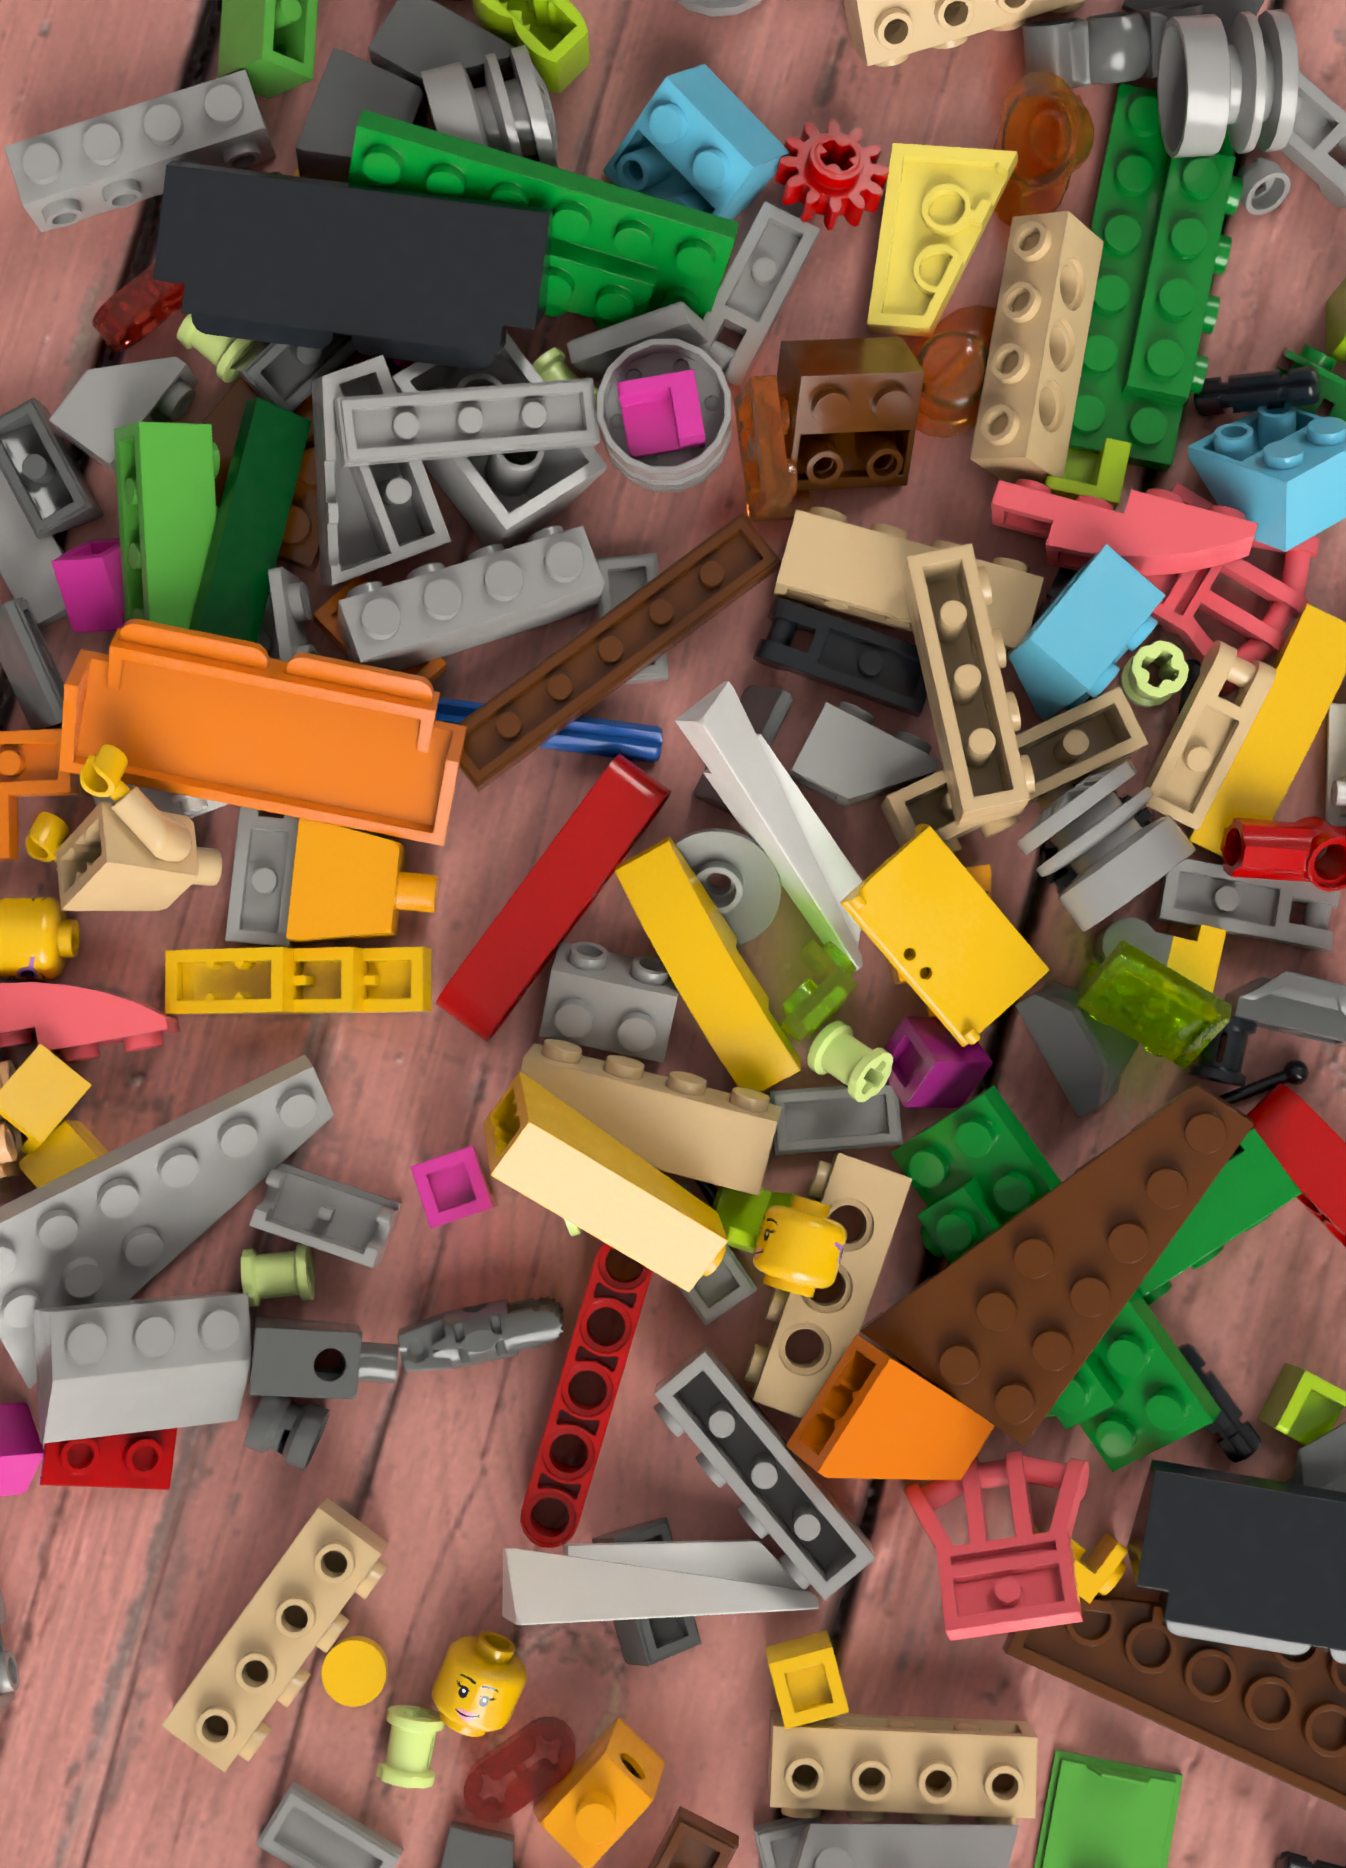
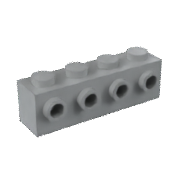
M246 69L4 146L22 205L41 233L55 228L66 227L79 220L114 209L129 207L139 201L163 194L166 164L172 160L247 169L257 163L277 157Z
M583 525L564 531L562 526L547 527L532 534L527 539L528 542L508 549H504L502 544L485 546L471 553L467 558L468 561L444 568L442 563H431L413 570L408 574L407 580L387 586H383L382 582L374 581L351 589L346 594L345 599L338 601L337 627L350 662L400 671L596 609L605 582Z
M706 1343L656 1384L654 1395L660 1402L654 1406V1409L659 1417L677 1437L686 1432L696 1444L701 1453L695 1458L701 1468L719 1488L726 1483L729 1484L743 1501L737 1507L741 1516L761 1539L767 1534L771 1535L785 1552L779 1558L781 1564L803 1590L812 1585L825 1601L876 1558L868 1538L805 1462L785 1446L787 1444L786 1439Z

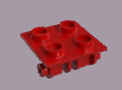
M177 1428L45 1443L40 1485L170 1490Z

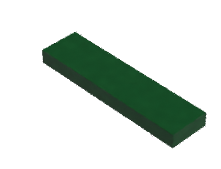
M258 397L246 400L189 627L191 630L255 643L258 640L270 592L268 570L276 567L312 422Z

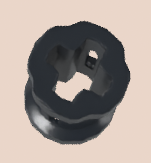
M1200 1012L1198 1022L1204 1026L1196 1064L1189 1065L1187 1075L1212 1082L1244 1087L1247 1077L1241 1073L1248 1035L1256 1033L1257 1023L1229 1015ZM1223 1036H1227L1223 1061L1218 1063L1221 1040Z

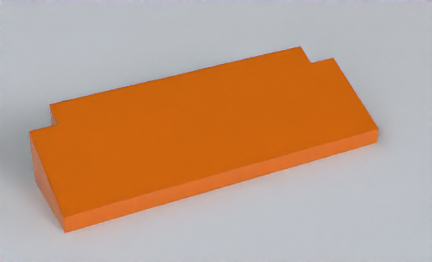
M130 619L124 623L122 628H117L109 647V654L81 649L64 684L59 771L80 775L88 756L94 755L96 757L100 747L104 744H109L120 749L128 760V766L121 778V781L125 784L444 846L467 726L435 720L440 692L433 691L431 682L419 675L304 652L294 654L288 662L269 658L267 650L255 642L142 619Z

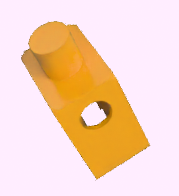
M299 818L286 938L295 943L309 944L397 937L400 910L436 912L439 896V875L404 872L406 848L399 842L338 825Z
M617 1716L533 1806L534 1814L539 1824L584 1868H591L654 1800L665 1761ZM622 1759L626 1760L636 1770L635 1775L625 1767Z

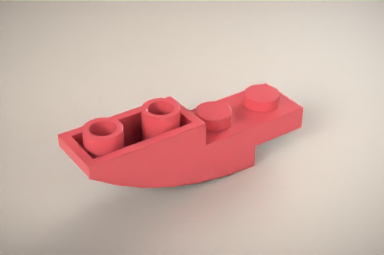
M1018 479L1015 481V484L999 480L991 503L993 525L1047 539L1045 564L1077 571L1106 544L1143 576L1185 573L1215 567L1249 556L1258 523L1246 520V515L1234 508L1213 505L1207 510L1184 504L1183 499L1179 495L1163 489H1148L1146 493L1131 489L1125 511L1121 513L1113 511L1114 507L1100 498L1079 496L1076 500L1053 495L1049 487L1033 480Z
M38 982L0 983V1050L33 1044L32 1033L36 1032L38 1046L41 1043L53 1054L60 1053L61 1060L66 1064L100 1058L99 1046L123 1042L125 1052L164 1046L162 1035L180 1032L177 1018L149 1005L118 995L71 985Z

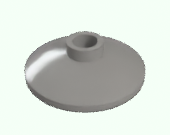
M710 828L692 832L675 842V845L736 935V946L752 941L768 928L779 908L781 880L770 858L753 839L733 830ZM712 873H721L728 876L731 883L725 887H717L709 881L708 876Z

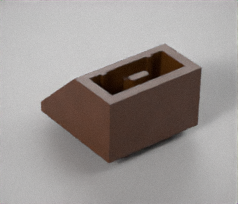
M902 337L781 341L774 401L784 486L787 491L907 486L925 371Z

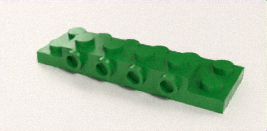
M1122 83L1119 84L1115 94L1089 229L1104 243L1068 448L1097 454L1106 438L1131 443L1127 464L1167 472L1172 466L1183 405L1188 400L1190 393L1200 394L1205 381L1208 357L1197 355L1201 333L1211 335L1217 320L1220 297L1209 295L1213 273L1222 275L1228 262L1232 237L1221 235L1224 215L1234 216L1243 188V177L1232 175L1236 157L1232 156L1233 148L1231 147L1227 132L1220 151L1213 156L1171 158L1165 150L1161 137L1157 90Z
M364 109L361 112L356 127L347 183L553 209L545 315L559 316L569 311L592 318L594 324L601 330L680 301L684 302L702 320L707 311H712L736 239L739 222Z
M994 1085L912 1136L890 1153L904 1174L912 1178L911 1184L927 1205L917 1214L922 1223L920 1236L924 1246L932 1255L938 1258L945 1256L949 1263L963 1255L964 1251L1042 1194L1049 1192L1061 1183V1180ZM1136 1289L1046 1417L1054 1418L1056 1416L1065 1430L1079 1424L1108 1467L1114 1472L1213 1423L1222 1410Z

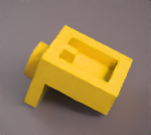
M1034 1525L1035 1534L1043 1533L1042 1530ZM1109 1533L1102 1537L1084 1563L1080 1559L1087 1550L1071 1538L1079 1596L1089 1604L1098 1592L1102 1595L1108 1594L1119 1582L1126 1569V1563L1122 1559L1127 1554L1128 1549Z

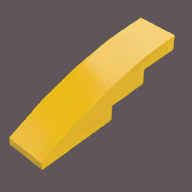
M1307 602L1272 664V667L1276 669L1275 680L1199 830L1191 828L1188 833L1189 841L1217 855L1222 856L1220 845L1224 828L1229 827L1234 818L1273 819L1346 674V621Z
M671 837L665 838L616 866L615 873L648 938L677 990L736 1085L761 1092L801 1071L802 1059L768 1010L769 997L737 951L736 935Z
M259 947L165 950V1014L432 1012V948Z

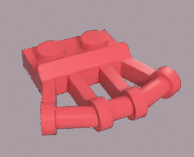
M1176 483L1170 490V492L1179 495L1183 499L1184 504L1207 510L1210 506L1215 505L1179 483ZM1313 536L1287 552L1253 540V548L1276 551L1285 555L1281 581L1242 558L1219 566L1185 573L1144 576L1166 595L1150 615L1158 621L1161 629L1177 634L1201 664L1213 642L1193 617L1197 609L1246 638L1247 642L1237 649L1238 657L1252 663L1257 659L1263 661L1270 655L1276 656L1286 640L1283 634L1292 618H1298L1306 602L1309 603L1305 598L1310 558L1317 557L1320 539ZM1219 572L1267 600L1271 606L1262 621L1209 590ZM1226 680L1220 693L1228 696L1239 686Z
M1022 1450L1006 1452V1459L980 1463L978 1457H976L961 1480H933L921 1488L916 1482L903 1489L910 1506L937 1553L945 1631L950 1641L1083 1622L1071 1537L1080 1501L1084 1498L1089 1480L1088 1461L1070 1458L1066 1464L1025 1456ZM1029 1483L1060 1489L1049 1532L1035 1534ZM1009 1485L1016 1537L989 1540L984 1489ZM964 1494L970 1544L953 1546L934 1510Z

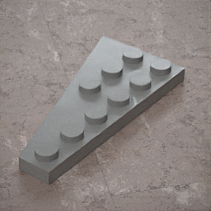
M306 1055L0 1207V1339L29 1389L37 1383L34 1309L129 1300L262 1181L272 1169H275L334 1116L314 1067Z

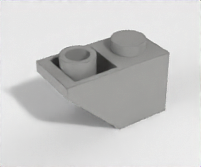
M177 356L88 369L49 421L65 439L116 475L114 429L138 421L167 423L170 419L177 421L190 408L195 398L196 392L194 388L198 381L188 365Z
M844 701L840 703L838 708L826 702L791 769L790 777L795 783L842 807H846L900 790L934 774L941 760L929 755L932 747L921 738L902 730H898L894 737L873 726L875 717L864 709Z

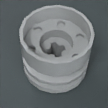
M1282 9L1265 10L1257 19L1250 11L1239 12L1233 17L1227 37L1221 19L1215 14L1175 16L1168 20L1161 38L1157 78L1158 116L1161 137L1168 155L1171 158L1213 156L1220 151L1226 132L1231 147L1238 154L1248 153L1256 145L1263 152L1279 151L1285 148L1293 132L1299 90L1298 49L1295 30L1289 14Z
M526 45L509 50L514 79L503 81L495 53L485 55L484 71L486 86L477 89L473 88L461 61L420 72L434 130L520 157L534 156L537 162L557 167L559 138L549 94L544 79L541 78L531 61Z
M649 339L627 348L607 368L597 392V420L613 465L630 482L653 492H681L703 483L722 464L731 443V391L721 367L703 349L680 339ZM694 369L706 447L638 459L631 458L628 452L616 384L622 381Z
M1129 760L1118 767L1095 775L1091 774L1041 811L1039 813L1040 816L1027 834L1016 842L1025 856L1048 839L1059 850L1058 853L1036 868L1041 877L1052 874L1068 865L1075 871L1077 876L1063 889L1058 896V900L1082 932L1092 928L1135 898L1196 850L1170 815L1144 827L1139 825L1134 816L1154 795L1148 786L1124 804L1114 792L1138 773Z

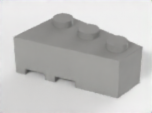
M381 355L311 381L321 585L333 586L451 542L422 461L342 467L334 401L339 397L397 393L384 356Z
M809 1824L799 1831L788 1868H1008L1019 1825Z

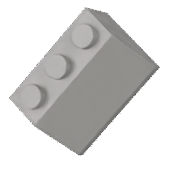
M507 332L505 346L500 354H496L494 362L487 369L474 370L416 362L392 376L397 393L544 382ZM593 446L422 461L485 546L502 544L504 549L516 546L535 532L544 528L603 474L607 468L606 463Z
M222 1291L34 1309L40 1443L238 1421L252 1360L248 1293Z

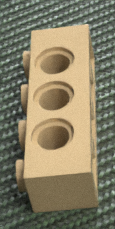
M1069 211L1015 216L1012 218L970 457L972 461L1002 481L1015 484V481L1018 479H1028L1043 483L1046 476L1063 478L1104 243Z
M839 1152L833 1153L830 1163L819 1160L807 1197L816 1199L817 1202L831 1205L829 1217L838 1207L844 1205L854 1206L862 1216V1230L855 1239L845 1243L838 1269L842 1279V1287L835 1299L824 1303L817 1302L810 1297L774 1288L765 1315V1319L775 1322L767 1347L755 1344L744 1375V1381L753 1384L750 1393L753 1401L800 1418L805 1416L856 1334L859 1335L912 1178ZM800 1329H809L816 1332L821 1340L819 1354L808 1363H796L790 1360L785 1352L787 1339L793 1332Z

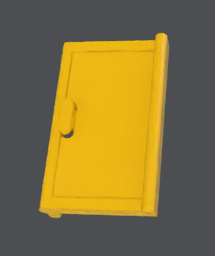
M919 824L914 831L916 834L851 891L840 904L962 1047L967 1044L973 1045L980 1039L981 1036L979 1034L1050 969L932 827L927 824ZM926 967H928V968H929V974H928V976L925 977V978H921L922 976H924V975L926 974V972H927V968H926Z

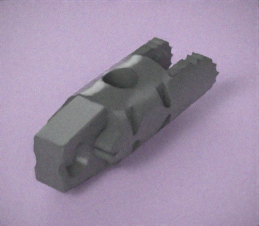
M540 1296L537 1300L530 1298L509 1303L508 1299H502L477 1306L445 1311L399 1329L397 1339L403 1367L406 1372L457 1369L487 1361L518 1356V1351L540 1347L542 1343L548 1345L549 1342H555L556 1338H560V1333L563 1332V1315H561L563 1314V1308H560V1302H556L555 1298L550 1299L548 1296L542 1298Z

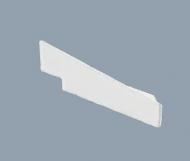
M724 681L678 717L675 722L708 769L703 772L746 835L753 839L770 858L780 876L781 885L839 967L857 971L863 965L862 955L858 949L861 927L840 902L863 881L763 736L755 733L731 683Z
M754 1539L564 1544L563 1555L519 1548H503L502 1617L516 1625L819 1609L818 1597L811 1591L803 1590L760 1541Z

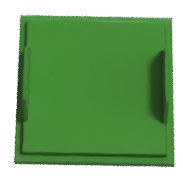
M1055 1749L1033 1868H1167L1183 1775Z

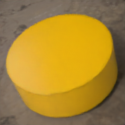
M364 1636L346 1637L338 1641L324 1659L321 1670L323 1686L328 1695L342 1705L351 1707L365 1705L374 1700L382 1691L389 1673L388 1659L382 1647L374 1640Z

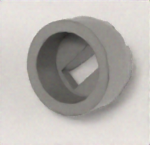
M1260 157L1253 159L1251 165L1248 167L1243 165L1236 174L1238 177H1243L1240 202L1253 215H1263L1277 208L1284 201L1290 190L1291 182L1288 175L1277 163L1268 158Z

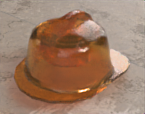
M1049 71L1030 72L1017 80L1006 95L1001 111L999 130L993 150L1017 151L1018 163L994 211L1002 222L1010 226L1012 218L1015 216L1055 212L1061 205L1069 186L1071 174L1080 169L1089 157L1094 143V123L1090 111L1082 102V97L1075 95L1063 78Z
M975 305L957 309L937 324L932 337H924L912 350L913 355L925 371L916 429L927 436L948 438L964 434L976 426L997 308Z

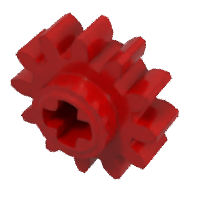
M831 119L828 123L825 134H820L817 128L808 122L804 124L800 139L788 136L784 146L790 154L780 158L775 174V181L786 185L781 202L784 205L801 202L803 208L800 220L804 223L811 220L815 213L823 215V222L827 230H833L838 216L843 215L850 225L856 227L859 226L863 211L875 213L889 174V168L877 164L882 150L881 146L869 145L863 148L860 145L863 129L857 127L850 131L849 136L839 133V124L834 119Z

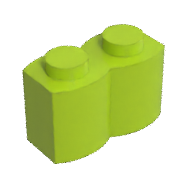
M472 0L474 15L481 28L514 47L526 45L531 61L541 78L544 79L547 90L560 94L590 65L588 29L582 15L569 0Z

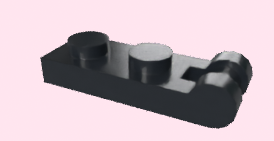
M775 598L767 616L772 621L767 638L758 641L753 655L754 660L765 666L795 673L916 717L920 716L927 698V692L916 645L787 599ZM796 630H803L814 634L808 653L790 647Z

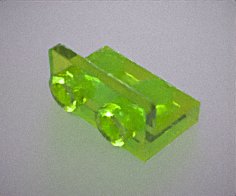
M810 938L801 947L799 960L820 980L821 984L818 986L811 978L807 979L782 1004L784 1008L781 1011L787 1017L782 1021L781 1029L798 1049L853 996L858 985L851 978L856 970L855 965L831 941H828L821 948Z
M1123 939L1101 965L1090 962L1083 970L1076 1004L1086 1010L1097 1022L1113 1026L1141 1043L1151 1054L1157 1057H1164L1183 1069H1186L1228 1024L1232 1010L1231 1004Z

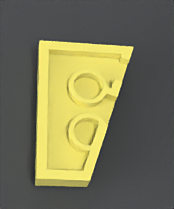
M903 143L892 144L867 320L869 332L932 337L1018 163L1017 151Z

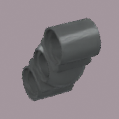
M1203 4L1166 5L1139 9L1137 12L1099 14L1087 17L1086 20L1070 18L1023 25L1026 92L1062 91L1080 86L1087 87L1090 86V83L1112 84L1140 79L1142 75L1149 78H1157L1161 38L1167 21L1175 16L1203 15Z

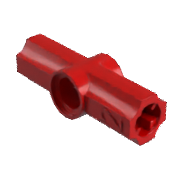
M1312 816L1304 817L1296 822L1234 818L1232 824L1224 828L1220 850L1223 857V870L1231 877L1311 882L1318 889L1328 892L1339 891L1346 887V826L1331 825L1325 819ZM1328 846L1326 853L1319 860L1315 861L1317 854Z

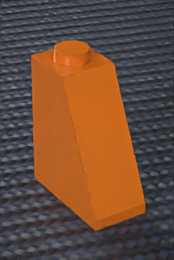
M856 1334L785 1446L826 1478L961 1480L973 1460L980 1453L983 1444L995 1426L933 1382Z

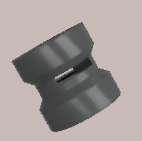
M263 1396L250 1423L244 1446L259 1453H265L269 1450L283 1455L286 1464L304 1471L319 1444L330 1415V1410L315 1403L302 1406L293 1402L291 1397Z

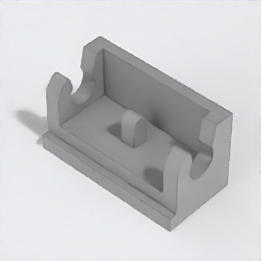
M283 1162L279 1164L277 1169L270 1171L266 1179V1184L269 1185L262 1204L255 1208L249 1226L371 1268L381 1264L402 1203Z

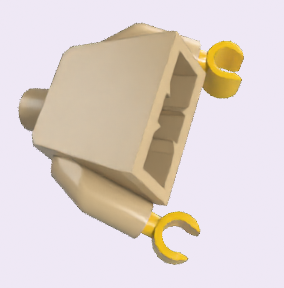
M104 744L100 747L96 757L94 755L88 756L80 772V784L91 795L97 797L110 796L115 803L101 801L65 842L64 840L69 833L67 824L54 814L41 812L35 819L25 839V848L32 858L43 862L54 860L57 863L56 871L58 872L61 910L160 911L167 909L191 885H217L222 873L220 851L216 848L197 847L194 822L188 816L159 811L137 786L130 789L123 783L121 778L128 766V760L125 754L113 745Z

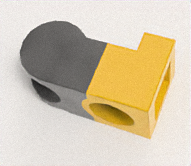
M1125 917L1105 925L1098 932L1094 940L1093 953L1097 963L1104 971L1115 976L1201 996L1213 993L1227 930L1201 924L1190 928L1187 939L1155 932L1147 922L1141 919Z

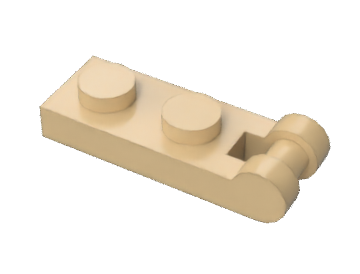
M1220 640L1212 644L1202 661L1200 675L1142 788L1143 790L1148 786L1154 793L1145 806L1166 816L1170 815L1174 820L1197 831L1199 830L1272 687L1276 676V669L1258 659L1250 663L1237 656L1236 648ZM1226 680L1239 686V693L1234 703L1218 696Z

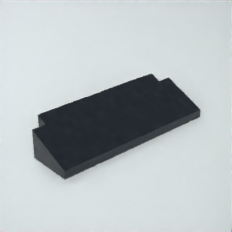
M172 160L166 164L153 280L184 284L181 313L191 314L193 325L204 334L315 349L327 347L333 341L335 333L352 335V343L356 350L364 355L376 357L383 355L384 358L484 370L491 366L496 358V354H500L505 346L507 326L535 330L546 313L553 209Z
M1152 1459L1127 1549L1136 1586L1161 1590L1159 1603L1169 1631L1178 1636L1289 1655L1303 1654L1311 1646L1326 1648L1330 1650L1335 1661L1346 1664V1492Z

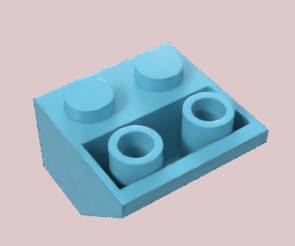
M705 64L665 77L603 169V172L617 186L733 220L759 196L776 173L780 158L788 156L790 152Z
M1285 401L1284 408L1267 409V406H1259L1258 411H1254L1233 423L1218 427L1214 433L1188 446V459L1218 505L1239 510L1246 515V520L1258 523L1254 540L1287 552L1346 518V422L1339 418L1321 417L1297 409L1296 406L1293 407V403Z
M1107 544L1083 564L1008 655L1036 714L1045 721L1064 708L1070 710L1083 704L1090 696L1093 698L1097 697L1119 672L1120 668L1115 663L1128 649L1131 651L1135 650L1158 623L1150 614L1166 595Z

